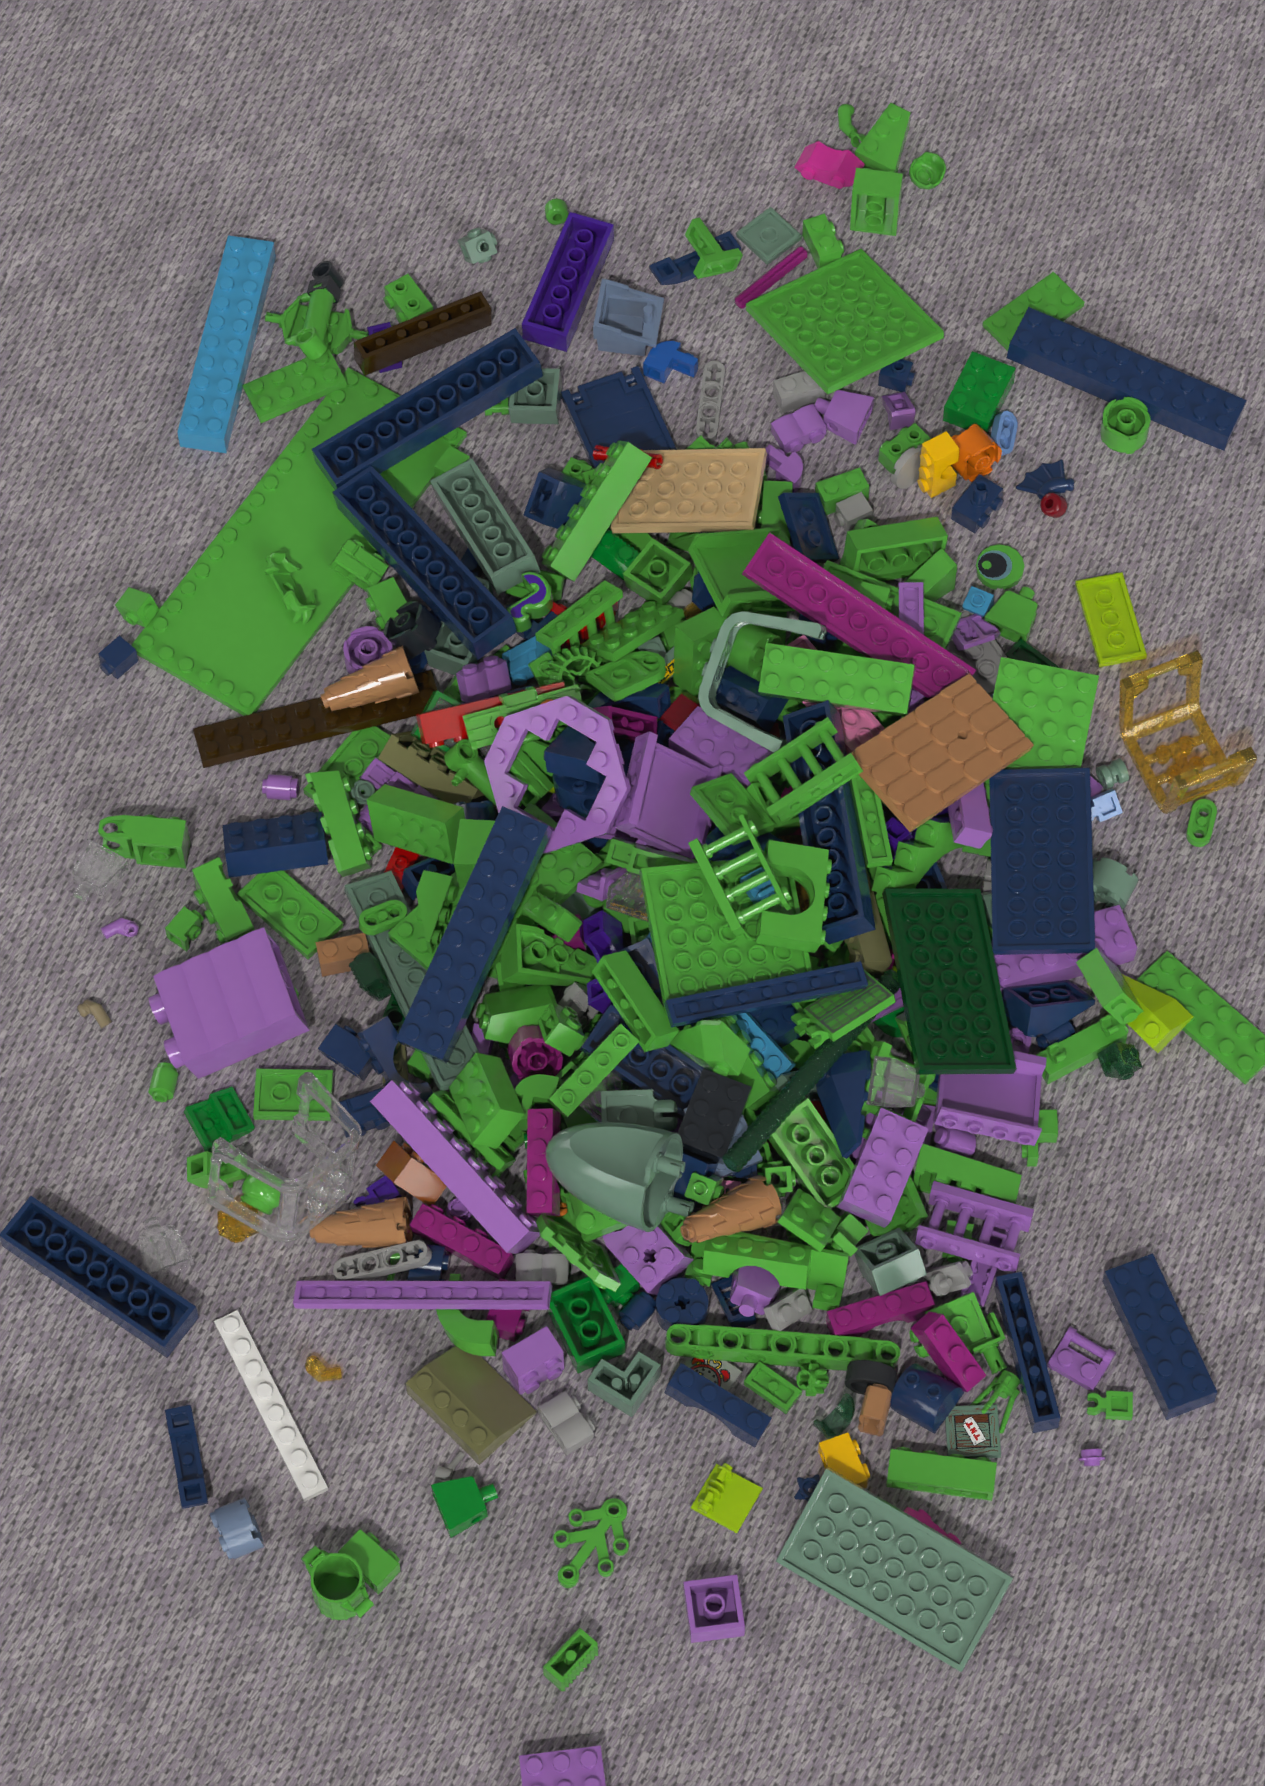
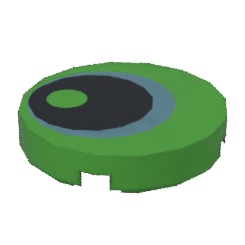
M1001 544L990 546L984 549L977 558V577L982 584L990 589H1010L1022 579L1024 571L1023 558L1017 550L1010 546Z

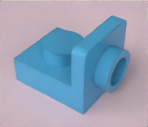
M971 586L962 608L984 617L986 612H989L994 606V595Z
M760 867L759 869L742 877L739 880V883H742L765 870L763 869V867ZM768 880L746 893L752 903L755 904L775 894L776 891L771 881Z

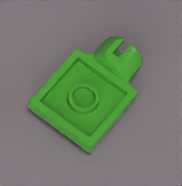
M974 1292L925 1311V1315L929 1311L943 1314L969 1351L993 1340ZM910 1330L911 1342H919L913 1331ZM922 1344L914 1347L919 1357L925 1358L930 1356Z

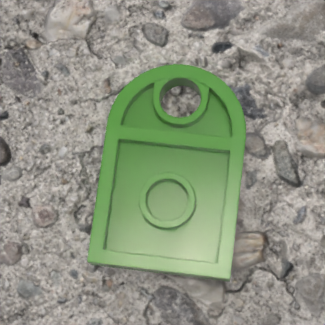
M650 651L632 652L615 662L611 661L587 672L586 678L590 684L616 702L661 681L666 675V664L664 658L657 653Z

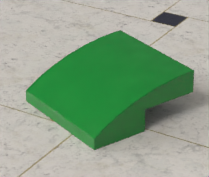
M233 1087L214 1092L209 1095L208 1100L187 1106L184 1110V1114L205 1152L215 1151L255 1129Z

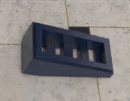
M732 1275L729 1278L725 1277L711 1283V1287L730 1327L746 1328L756 1324L755 1314L750 1317L743 1316L739 1312V1308L730 1312V1308L738 1305L733 1304L731 1301L725 1302V1299L730 1298L731 1290L723 1294L720 1290L731 1287Z

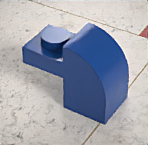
M665 341L657 344L656 348L653 347L643 362V375L664 384L672 370L694 378L698 372V358H695L690 353L681 352L680 342Z

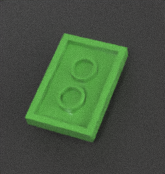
M732 773L691 788L690 795L725 836L743 827L738 817L742 814L748 821L753 820L759 832L755 834L756 837L773 831L775 823ZM746 836L734 842L732 845H736L738 843L749 840V837Z
M256 1069L254 1120L331 1121L333 1070Z

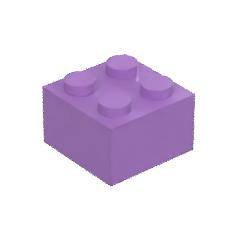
M546 1326L502 1352L503 1371L520 1395L525 1392L530 1394L536 1391L543 1381L547 1379L552 1381L562 1374V1370H564V1353Z
M737 1575L683 1582L691 1643L745 1636V1624Z

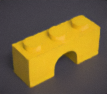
M947 431L922 443L919 479L917 482L921 491L927 492L931 498L956 486L957 474L951 465L958 462L959 447Z

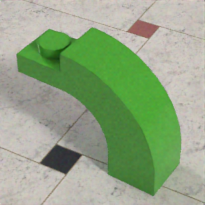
M450 1274L449 1281H463L461 1274ZM436 1309L447 1337L456 1347L473 1355L496 1356L499 1332L493 1320L469 1319L462 1314V1309Z

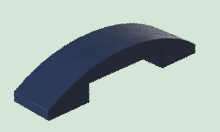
M730 231L714 237L723 251L739 248L741 251V246ZM696 251L673 261L668 257L649 265V269L660 285L678 284L696 277L693 272L700 257Z
M191 1405L166 1409L165 1414L181 1507L185 1509L208 1504Z

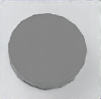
M917 445L918 448L916 449L914 447L908 449L896 461L894 466L896 471L894 474L891 473V481L898 488L907 489L918 481L922 445Z

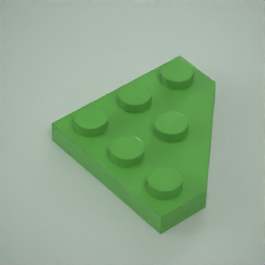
M541 1214L536 1221L540 1236L563 1253L570 1263L576 1265L588 1275L596 1286L601 1289L608 1288L616 1292L621 1283L605 1247L592 1240L588 1242L583 1241L581 1234Z

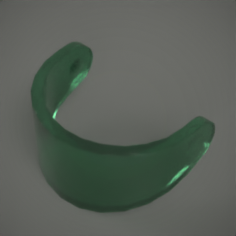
M845 1393L836 1408L822 1421L815 1419L813 1421V1425L827 1439L839 1436L850 1425L855 1412L853 1398L848 1393Z

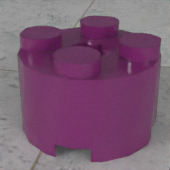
M524 1025L518 1028L508 1046L510 1061L518 1078L523 1080L537 1074L556 1076L562 1068L563 1057L561 1052L544 1042L539 1026Z

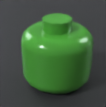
M556 198L546 203L545 215L547 221L552 225L563 224L569 214L565 201Z

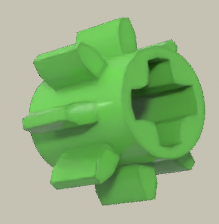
M810 1363L809 1366H801V1371L796 1376L797 1385L800 1390L806 1391V1396L824 1394V1389L829 1384L827 1370L820 1369L819 1364Z

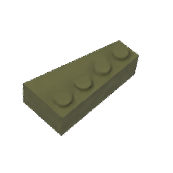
M412 731L396 733L390 736L378 757L379 760L447 803L481 802L484 794L467 778L458 786L452 785L451 781L457 772L448 768L444 761V753L433 747L430 748L428 744H422V741L410 735Z

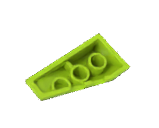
M1122 974L1143 1009V1012L1134 1021L1127 1024L1153 1050L1159 1053L1194 1016L1175 998Z

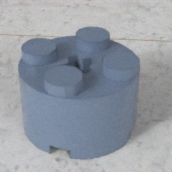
M245 1497L219 1507L210 1513L214 1527L218 1529L220 1535H223L218 1538L223 1551L226 1552L229 1559H237L265 1547L262 1543L263 1538L254 1514L252 1515L248 1511L250 1505Z

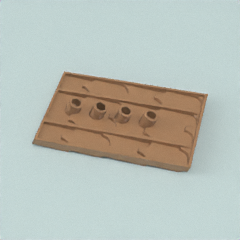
M970 673L851 752L863 770L859 774L860 777L909 832H912L1022 757L1034 746L980 684L976 683L977 681Z

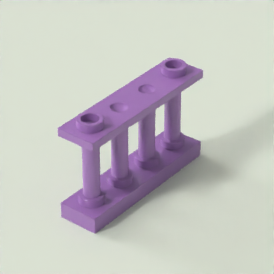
M934 1181L928 1204L935 1207L928 1227L919 1225L915 1244L926 1249H934L997 1267L1003 1271L1016 1273L1020 1254L1015 1253L1014 1249L1020 1230L1029 1232L1034 1209ZM945 1209L960 1213L953 1235L938 1231ZM970 1216L985 1220L978 1242L963 1238ZM995 1223L1010 1227L1004 1249L988 1245Z

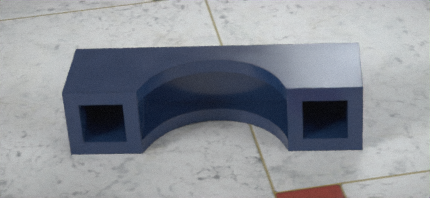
M388 1016L382 1017L357 1033L360 1038L357 1040L359 1046L365 1053L368 1052L373 1059L371 1061L373 1069L378 1075L382 1074L386 1081L384 1087L391 1080L410 1083L399 1075L394 1066L393 1053L398 1043L396 1040L398 1033ZM427 1082L413 1083L421 1092L419 1097L424 1102L428 1101L429 1097L433 1094Z
M682 1363L669 1381L664 1392L686 1407H696L713 1415L728 1427L732 1435L754 1448L772 1419Z

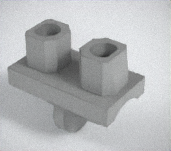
M959 1261L927 1270V1275L923 1276V1278L928 1281V1288L933 1297L968 1288L971 1285L969 1277L973 1275V1272L967 1261Z

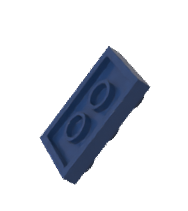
M783 493L779 495L778 499L794 549L815 563H826L827 560L831 562L837 561L839 556L819 493Z

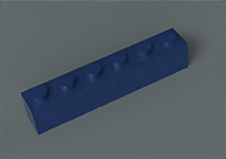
M1022 1272L997 1276L994 1289L1017 1377L1020 1380V1388L1032 1434L1057 1429L1061 1417Z

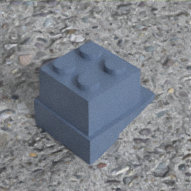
M602 279L593 325L594 339H597L598 351L645 356L647 346L656 348L664 298L631 289L625 284Z

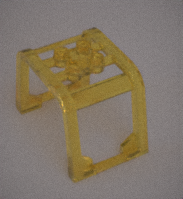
M1198 650L1120 680V733L1124 745L1151 796L1164 814L1176 811L1177 807L1225 787H1236L1243 784L1257 761V756L1252 747L1231 754L1227 759L1207 724L1199 704L1203 658ZM1177 668L1179 675L1187 676L1185 704L1133 724L1134 698L1148 688L1149 679ZM1186 720H1192L1199 735L1192 738L1183 736L1178 742L1168 746L1160 745L1157 747L1156 752L1146 756L1143 755L1136 740ZM1205 744L1210 755L1203 758L1194 756L1188 762L1187 755L1192 752L1193 748ZM1172 758L1173 765L1168 767L1167 772L1155 776L1149 765L1156 762L1164 765ZM1216 764L1215 767L1204 770L1205 767ZM1219 775L1223 777V779L1186 793L1191 786ZM1168 782L1172 785L1166 797L1160 785Z

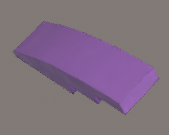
M376 757L373 758L360 776L361 780L370 782L376 791L386 784L437 799L421 786L413 784L398 771L394 772Z
M995 1223L988 1245L1004 1249L1010 1227ZM972 1261L970 1268L973 1275L969 1277L971 1285L968 1288L962 1289L960 1297L974 1292L979 1306L984 1308L999 1268Z

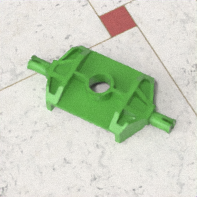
M296 299L281 315L266 312L265 322L279 324V327L282 328L286 344L287 338L296 335L302 330L308 306L301 305L300 299ZM345 309L344 313L331 311L324 342L332 354L342 353L353 339L359 340L369 336V332L352 328L349 309Z

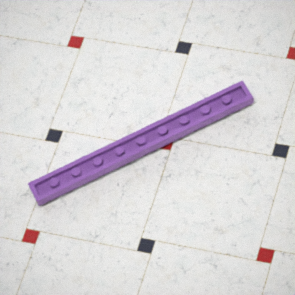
M297 1281L293 1305L295 1309L549 1310L552 1285L550 1281Z

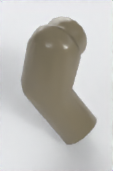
M88 999L77 1006V1010L82 1017H86L88 1014L93 1015L101 1029L112 1023L102 1005Z

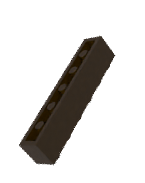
M477 292L354 341V359L364 376L491 326L492 308L482 292Z

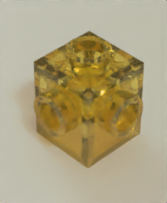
M240 1201L230 1204L227 1208L217 1212L219 1235L231 1242L239 1243L259 1233L258 1209Z

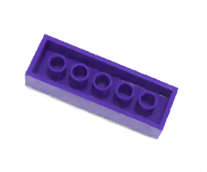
M569 212L523 319L522 338L524 340L564 352L568 351L614 242V224Z

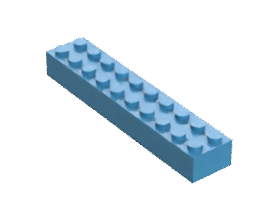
M229 235L227 237L177 432L180 447L227 454L243 390L242 385L245 382L276 259L274 242Z

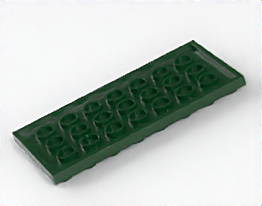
M885 888L882 896L916 1074H1014L1017 1068L981 890Z

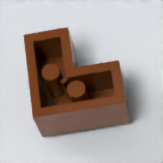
M393 1141L376 1164L394 1184L428 1206L434 1205L447 1187L432 1169L424 1163L423 1159L413 1148L405 1142L403 1145H400Z

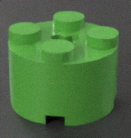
M1124 397L1123 400L1118 401L1115 399L1108 403L1104 409L1100 433L1102 442L1110 449L1126 454H1132L1140 449L1147 441L1151 421L1146 405L1132 397Z
M745 625L736 636L728 664L747 676L760 681L766 643L782 645L781 637L758 625Z

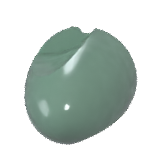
M595 1122L566 1128L554 1135L547 1144L545 1151L546 1161L558 1182L584 1204L616 1221L645 1232H651L661 1223L668 1212L684 1217L693 1213L694 1202L673 1197L675 1184L682 1177L685 1169V1162L682 1161L683 1143L680 1135L677 1133L637 1124Z

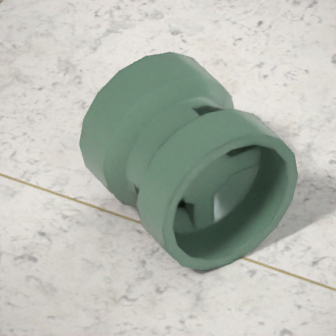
M1120 758L1111 761V764L1108 766L1101 765L1096 767L1097 778L1104 790L1112 788L1117 782L1121 784L1129 781L1127 768Z

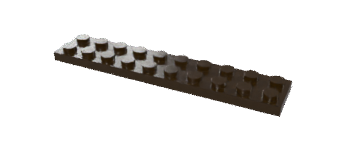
M429 670L413 674L420 693L401 699L394 698L380 703L372 702L355 708L348 707L331 711L330 707L325 709L322 698L319 697L193 728L203 768L415 717L416 714L422 713L433 691H437L432 672Z

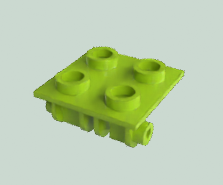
M716 1463L690 1509L738 1533L763 1488L733 1473V1468L730 1465L723 1463L720 1466Z

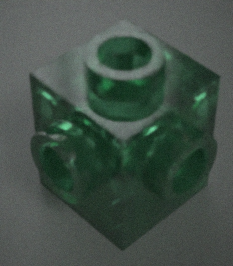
M1114 1042L1097 1054L1105 1077L1127 1080L1135 1075L1134 1072L1142 1068L1139 1052L1132 1044Z

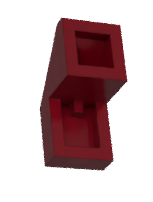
M688 691L681 693L659 720L676 731L696 707H700L699 699Z

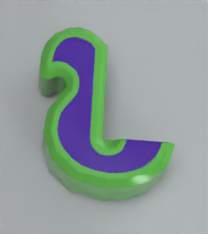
M528 571L521 574L523 584L530 594L507 608V611L513 616L517 632H524L530 629L532 626L530 619L542 618L549 613L553 606L551 588L547 580L536 572Z

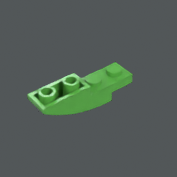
M616 837L611 839L605 861L606 863L626 868L628 872L640 875L639 871L641 868L698 863L697 860L665 850L661 852Z

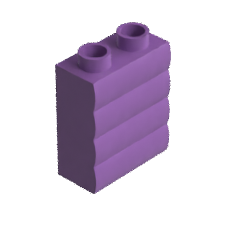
M265 928L254 930L237 940L222 944L209 952L195 956L180 965L170 967L153 976L159 993L149 997L150 1007L160 1025L167 1022L170 1023L174 1037L164 1041L166 1053L176 1069L185 1065L198 1079L310 1031L279 944Z

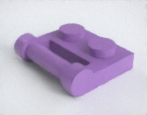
M1070 1326L1047 1363V1367L1093 1393L1114 1359L1116 1352L1110 1348L1107 1350L1077 1333V1329ZM1073 1342L1102 1359L1100 1365L1068 1346Z

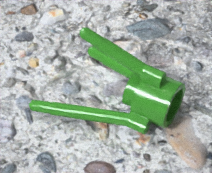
M1002 1371L998 1378L995 1377L991 1384L970 1404V1406L978 1405L994 1389L993 1395L981 1410L985 1414L998 1396L1004 1399L1009 1396L999 1433L1004 1432L1015 1399L1020 1393L1016 1389L1020 1384L1019 1378L1009 1371Z

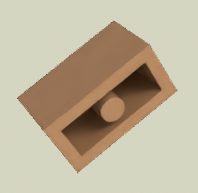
M364 933L315 942L322 977L372 967L366 934Z

